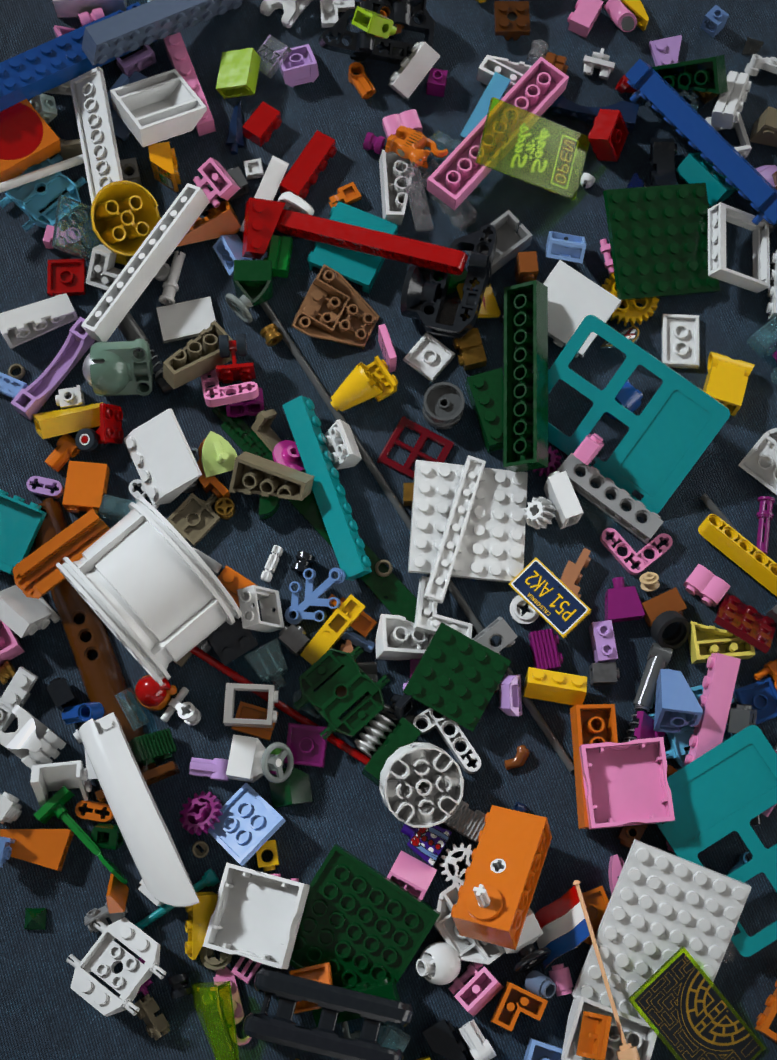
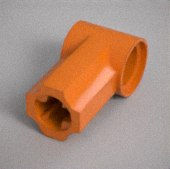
M359 62L351 63L348 69V81L355 86L362 99L367 100L376 93V89L365 74L363 65Z
M69 434L62 435L57 442V447L44 462L54 471L59 472L71 457H75L81 451L76 446L75 438Z

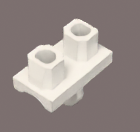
M601 48L600 53L593 51L592 57L584 56L582 64L584 65L583 74L592 76L594 68L601 69L599 78L608 80L611 72H613L615 63L609 61L610 55L603 54L604 48Z

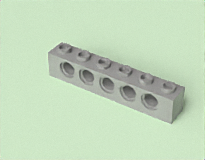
M572 452L557 470L560 473L566 471L575 491L646 544L664 522L657 513L650 512L642 502L634 500L626 490L618 488L610 478L602 476L597 468L584 464ZM575 471H581L584 476H577ZM590 483H597L599 488H593ZM606 494L613 495L614 500H609ZM626 505L630 511H624L621 506ZM637 517H642L645 523L638 522Z

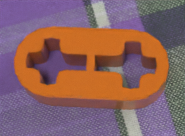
M82 800L75 806L76 815L85 820L107 823L114 817L109 805L105 803ZM87 804V808L93 809V812H86L83 815L80 807H84ZM107 808L110 814L105 816V819H102V815L96 814L97 810L104 811Z

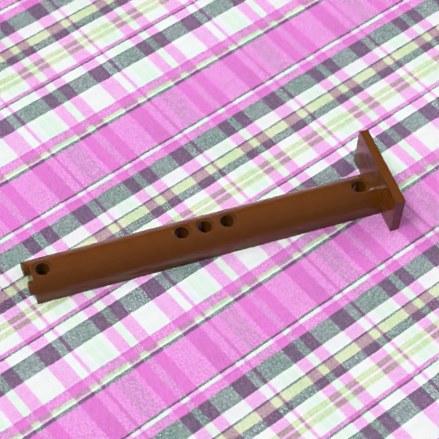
M47 498L38 504L42 506L40 510L46 512L47 516L44 518L34 540L35 550L68 527L61 504L54 501L53 498ZM64 579L51 589L50 592L89 701L100 702L103 705V717L114 712L127 741L130 742L133 738L145 734L106 627L67 579ZM84 616L85 621L82 624H77V619ZM86 634L92 635L90 641L83 642V637ZM98 652L97 659H89L91 653ZM174 761L156 767L155 763L143 767V764L139 765L147 786L180 773L178 765ZM103 790L96 791L97 800L107 803Z

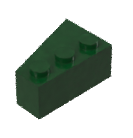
M402 717L397 727L388 735L386 741L363 768L362 774L379 787L380 773L386 760L398 748L417 742L422 731Z

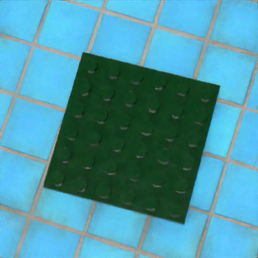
M706 183L607 189L603 191L617 297L621 301L720 291L719 280L708 276L709 204Z
M335 844L310 883V889L289 964L296 969L329 962L333 985L348 987V989L355 988L356 984L368 982V984L376 983L377 979L388 977V980L394 978L397 984L441 913L338 844Z

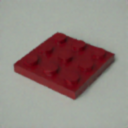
M725 594L714 620V623L765 654L771 648L777 623L771 617L760 614L754 607L745 605L734 595Z

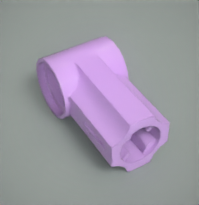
M192 757L189 775L210 777V779L218 781H228L229 778L226 776L228 760Z

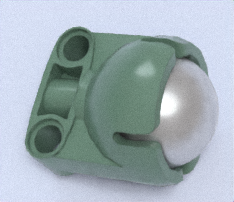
M139 338L134 341L97 342L92 344L90 353L83 362L82 370L85 380L93 387L96 395L102 397L136 394L147 396L151 393L154 374L151 352L146 340ZM135 349H141L143 352H138Z

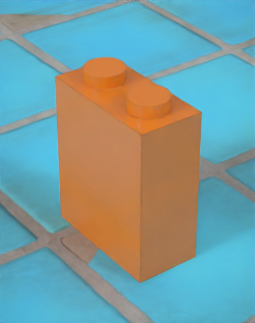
M69 461L62 505L68 512L79 513V511H86L87 513L93 509L97 514L104 513L110 475L108 465Z

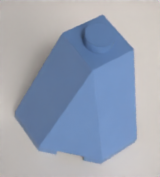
M661 669L656 684L654 731L676 733L681 731L683 726L689 725L693 727L698 725L703 709L682 672L672 669Z

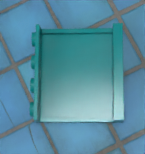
M340 201L330 211L329 220L388 234H398V224ZM316 241V248L314 252H310L307 262H309L310 270L313 267L321 269L325 264L339 272L345 279L361 285L362 291L370 293L386 258Z
M0 489V570L13 575L15 565L28 556L47 513L40 510L42 506L33 502L28 505L24 503L25 499L16 495L11 498L8 496V492Z

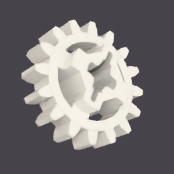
M460 843L459 848L453 844V850L451 851L447 848L445 851L448 855L441 856L445 862L439 864V866L445 869L441 872V875L446 874L448 876L445 880L446 882L452 880V884L457 881L460 886L464 885L465 879L461 880L462 874H465L466 869H462L459 872V866L456 864L466 857L464 865L470 867L469 857L470 855L472 856L473 852L471 844L467 848H464L463 843ZM456 852H463L461 857H451ZM448 864L453 866L455 871L453 876L448 869Z

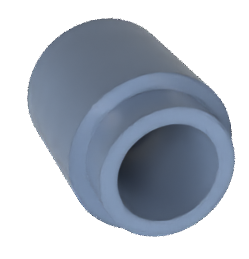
M534 970L525 978L526 989L537 996L549 999L555 994L556 984L544 974Z

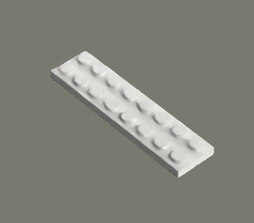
M99 66L70 81L91 204L97 193L104 186L123 180L103 69Z

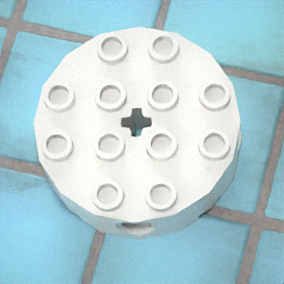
M413 742L398 748L386 760L380 773L379 790L384 804L399 821L413 828H430L445 822L457 805L460 804L463 797L464 779L460 766L445 750L431 743Z

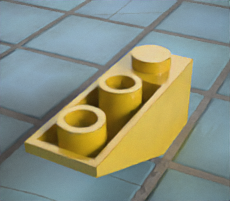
M214 892L196 893L200 903L185 907L186 912H188V920L185 921V932L188 933V941L185 942V954H188V957L192 960H196L203 946L211 916L217 905L218 895Z

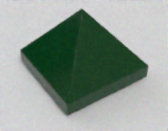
M26 908L24 930H46L47 908Z

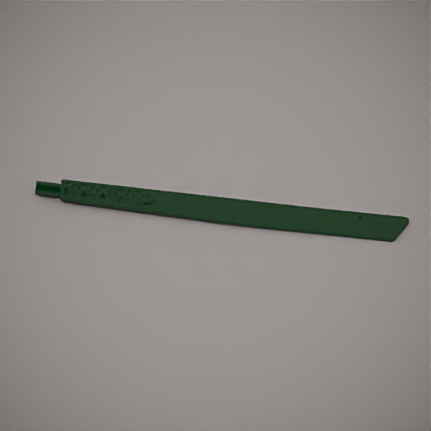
M223 406L212 409V412L223 422L221 425L222 430L243 452L246 451L274 461L272 452L240 417H228ZM311 490V494L302 501L287 499L332 547L313 491ZM365 544L364 551L371 561L370 567L372 572L360 577V579L392 615L403 616L406 620L414 623L417 598L393 573L387 577H381L376 574L375 565L380 559ZM385 564L378 566L379 571L382 573L389 571Z

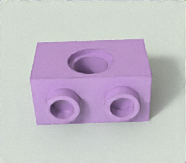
M612 620L592 622L589 626L594 662H615L618 659Z

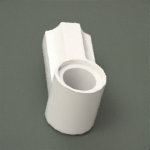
M474 1019L458 1029L470 1048L469 1052L474 1060H491L497 1056L489 1041L484 1038Z

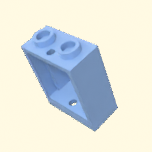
M549 231L546 257L583 264L586 249L585 237Z

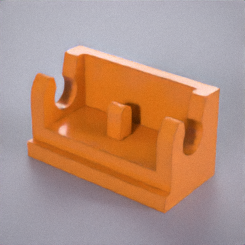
M583 1011L576 1055L595 1060H605L612 1020L611 1016Z

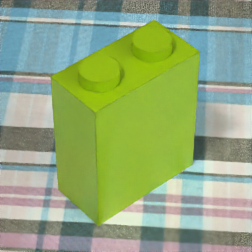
M254 48L222 52L216 90L224 99L255 95L261 57Z

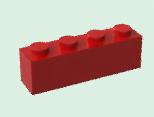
M317 130L280 183V194L292 192L305 199L310 186L316 183L318 174L325 170L329 158L334 157L337 151L335 139Z

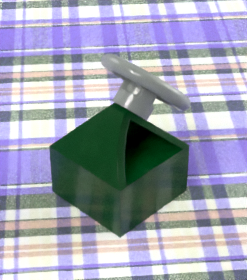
M234 260L233 281L236 296L228 293L225 299L233 312L246 323H251L253 320L249 312L252 306L264 303L273 297V269L271 260Z

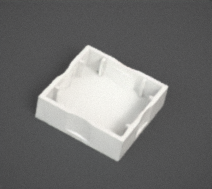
M226 862L218 891L217 905L211 916L203 947L246 957L252 961L279 969H288L310 885Z

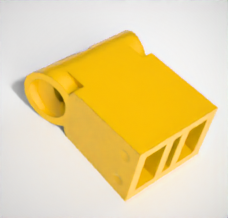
M711 351L708 356V374L703 391L730 410V415L735 416L742 405L748 376L755 364L735 360L726 355Z

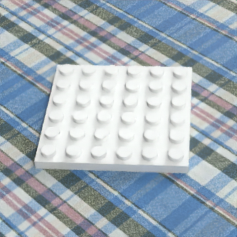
M424 460L415 461L408 572L431 574L464 465ZM484 467L451 577L510 583L524 569L526 519L523 515L526 513L524 509L526 508L528 472H513L511 470Z

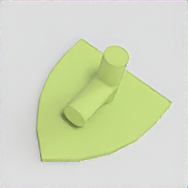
M212 431L209 432L202 447L201 461L206 478L232 471L235 458L237 457V453L231 444L221 435Z

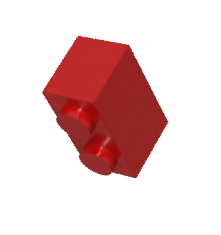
M263 101L242 126L243 136L261 147L264 142L269 141L272 132L280 127L282 122L280 111Z

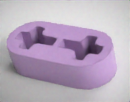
M32 476L26 484L32 494L57 499L64 493L62 484L57 480ZM38 481V483L41 486H43V488L36 487V489H34L32 484H36V482ZM55 486H57L59 490L52 493V491L47 488H54Z

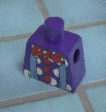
M404 824L400 831L410 837L406 846L431 867L434 865L452 833L436 825L430 828H413Z

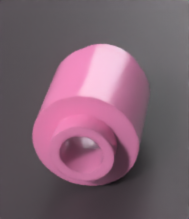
M564 963L551 966L552 970L548 972L550 978L556 984V996L571 994L573 992L572 987L574 986L569 967H564Z

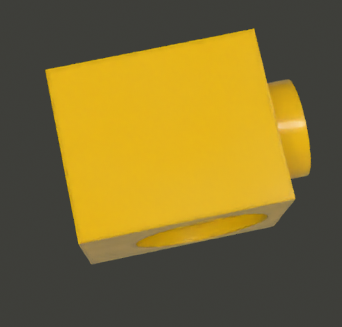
M276 840L266 841L256 852L258 868H263L264 872L276 870L275 866L280 865ZM267 850L273 853V859L270 862H264L262 859V854Z

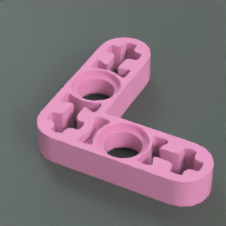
M216 369L201 376L204 400L208 407H218L252 400L259 396V388L255 382L251 381L220 387Z
M613 528L605 529L600 536L602 544L630 575L640 574L667 552L673 543L670 535L661 533L636 553ZM606 533H607L608 535H611V534H612V535L614 536V537L612 538V540L609 539V540L607 541V540L605 539L606 536H607ZM661 540H666V546L662 545L657 550L656 546L661 542ZM617 541H619L620 543H618L615 546V548H613L612 546L614 545V542L616 543ZM624 547L627 550V555L620 556L617 553V548ZM644 551H653L654 558L647 559L644 556ZM631 555L632 558L626 563L625 560ZM632 563H638L639 566L637 568L639 570H637L636 568L632 569Z

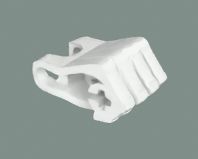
M263 0L260 5V13L270 16L274 10L283 9L284 14L281 22L284 27L291 28L312 0Z
M15 704L12 708V713L18 718V729L10 733H4L0 730V744L19 757L30 769H32V765L52 763L53 760L50 757L56 759L60 754L57 749L62 750L66 742L21 706Z

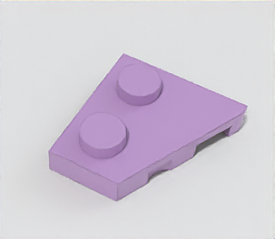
M682 35L649 42L648 46L655 66L678 62Z

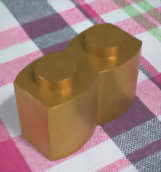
M473 328L462 339H453L455 350L458 349L460 353L458 355L459 365L463 366L464 371L486 366L487 359L478 328Z

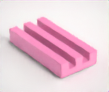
M241 956L232 969L231 974L237 976L248 985L262 963L257 962L248 977L244 975L253 961L249 959L240 973L237 970L246 958Z

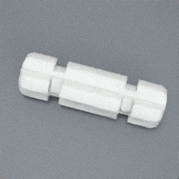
M278 545L273 546L272 554L269 555L266 562L265 571L261 574L263 581L270 582L273 577L272 573L275 572L278 565L279 556L281 557L283 553V548Z

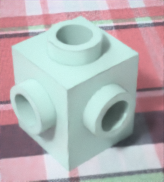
M42 93L29 101L47 124L58 115L54 96Z

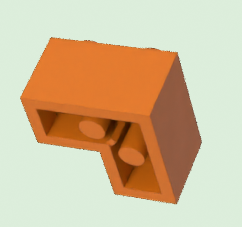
M507 981L490 1021L512 1032L520 1012L540 1021L548 1001Z

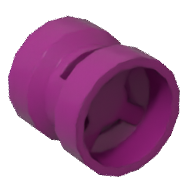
M368 132L363 143V149L367 151L374 150L376 154L380 155L384 148L385 137H376L374 133Z

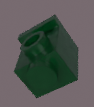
M99 823L94 826L91 832V839L99 848L117 850L123 845L124 838L118 825Z

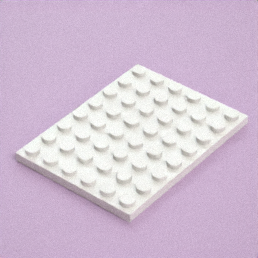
M634 839L595 935L616 1009L653 1024L634 1000L682 953L688 957L712 987L752 887ZM592 943L572 996L574 998L582 996L612 1008Z

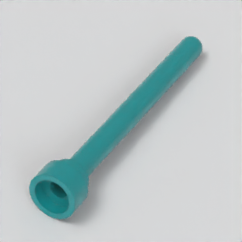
M212 868L204 872L205 875L202 876V879L193 885L196 893L206 886H215L220 882ZM164 904L135 925L142 930L175 907Z

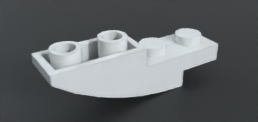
M24 667L18 668L0 698V730L3 732L7 730L16 717L12 713V708L15 704L21 707L24 706L31 695L29 693L38 679V676Z

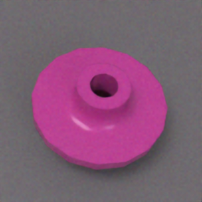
M284 440L275 445L272 452L275 462L301 472L305 469L294 441Z

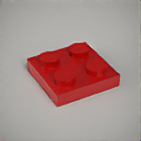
M84 258L48 260V296L67 293L68 296L85 295L86 261Z

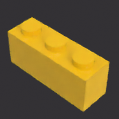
M528 667L523 697L574 706L583 705L587 693L586 676Z

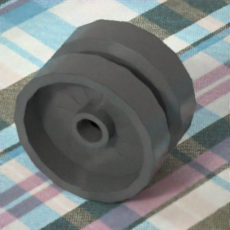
M439 382L429 387L424 395L422 410L427 423L436 429L443 430L457 425L462 418L465 399L463 392L458 386L449 382Z

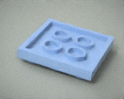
M245 783L223 805V808L220 809L223 815L218 816L220 823L215 822L213 824L215 829L209 828L208 832L243 867L286 820L248 783Z

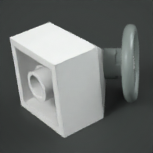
M233 734L226 776L232 780L254 783L264 775L272 783H282L287 780L293 770V754L284 743L275 742L265 748L258 738ZM276 748L282 749L279 755L270 754ZM287 756V769L285 773H283V760ZM269 771H276L277 777L272 776Z

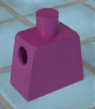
M624 577L613 578V588L605 592V621L612 620V623L641 620L645 616V612L635 586L625 587Z

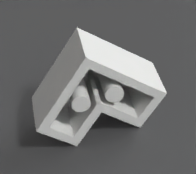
M101 244L92 248L86 284L108 290L122 271L114 267L117 254Z

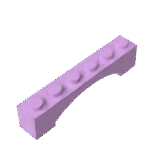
M81 316L69 330L66 341L50 365L33 383L25 389L22 388L11 401L14 409L30 421L33 419L32 414L38 413L95 342L82 328L81 325L85 319Z

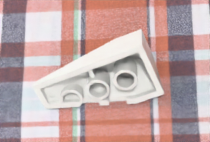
M381 614L375 638L376 659H421L434 635L414 630V623L406 620L403 616Z

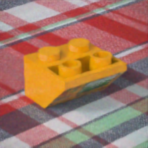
M169 141L149 145V157L155 179L171 190L179 192L178 184H181L175 149L171 148Z

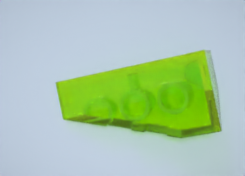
M230 981L191 984L194 1007L215 1060H239Z

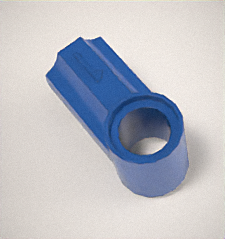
M100 702L64 707L62 720L66 724L85 722L92 718L93 720H98L104 715V707Z

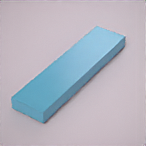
M495 71L462 130L461 137L465 139L502 99L511 83L510 79Z

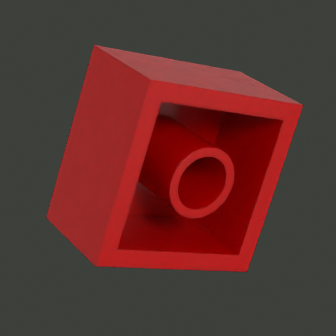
M600 109L594 119V125L588 134V140L598 160L618 162L629 134L620 110Z

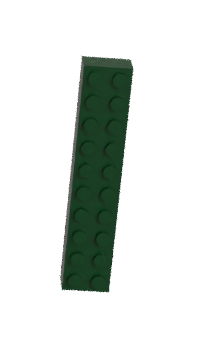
M538 280L504 287L503 467L513 472L548 467V287Z

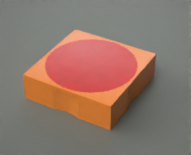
M27 99L0 112V183L21 175L29 167L40 164L61 152L59 137Z

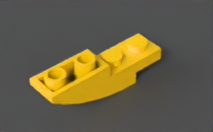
M350 594L324 623L300 656L311 665L317 662L334 647L366 606Z

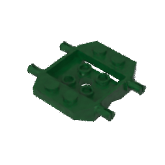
M359 646L351 653L331 648L299 677L302 697L293 706L299 711L306 703L310 702L328 722V727L319 734L324 740L333 732L353 738L385 708L381 690L390 682V679L384 675L376 683L363 672L355 662V659L364 652ZM343 686L347 689V694L344 697L336 695L338 687ZM366 692L370 693L341 720L338 719Z

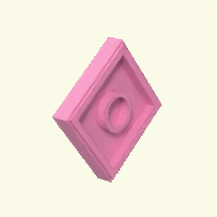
M385 324L378 325V342L388 366L389 373L395 372L397 355Z

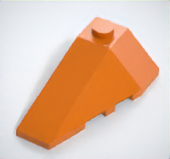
M224 200L220 202L221 204L217 208L212 207L207 211L208 215L204 218L198 217L178 246L237 233L241 225L230 202Z

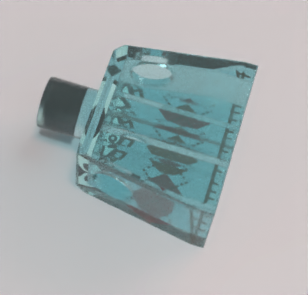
M278 639L244 656L246 662L264 684L272 681L276 690L287 684L282 675L288 672V668Z

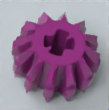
M549 445L548 467L532 470L533 473L539 471V476L545 473L549 477L550 472L557 471L556 468L561 466L559 462L561 456L556 455L558 450L551 451L552 447Z

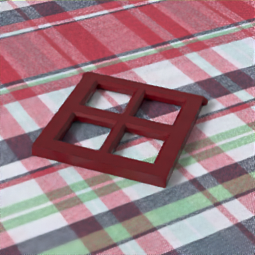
M402 416L377 462L414 480V471L411 470V467L418 456L426 461L444 463L454 446V442L407 419L406 416ZM405 427L421 434L414 448L398 440ZM427 439L444 446L437 460L421 452ZM395 444L411 452L404 466L388 458Z

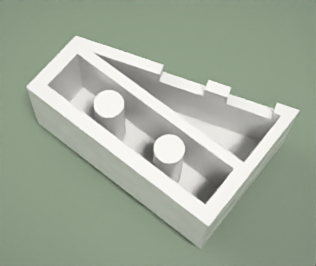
M486 55L478 68L477 80L488 86L496 71L511 80L505 92L506 94L532 65H527L522 61L516 63L508 61L509 59Z

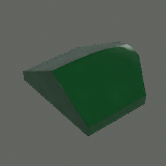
M293 767L290 776L282 783H272L269 781L274 809L313 802L309 774Z

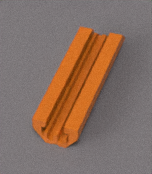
M91 509L16 564L13 568L15 584L23 591L26 597L41 598L66 579L55 564L59 562L62 565L65 556L72 562L80 560L83 557L81 553L110 528Z

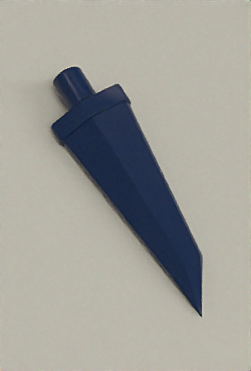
M241 101L233 108L226 139V145L231 146V154L233 155L238 154V148L244 147Z

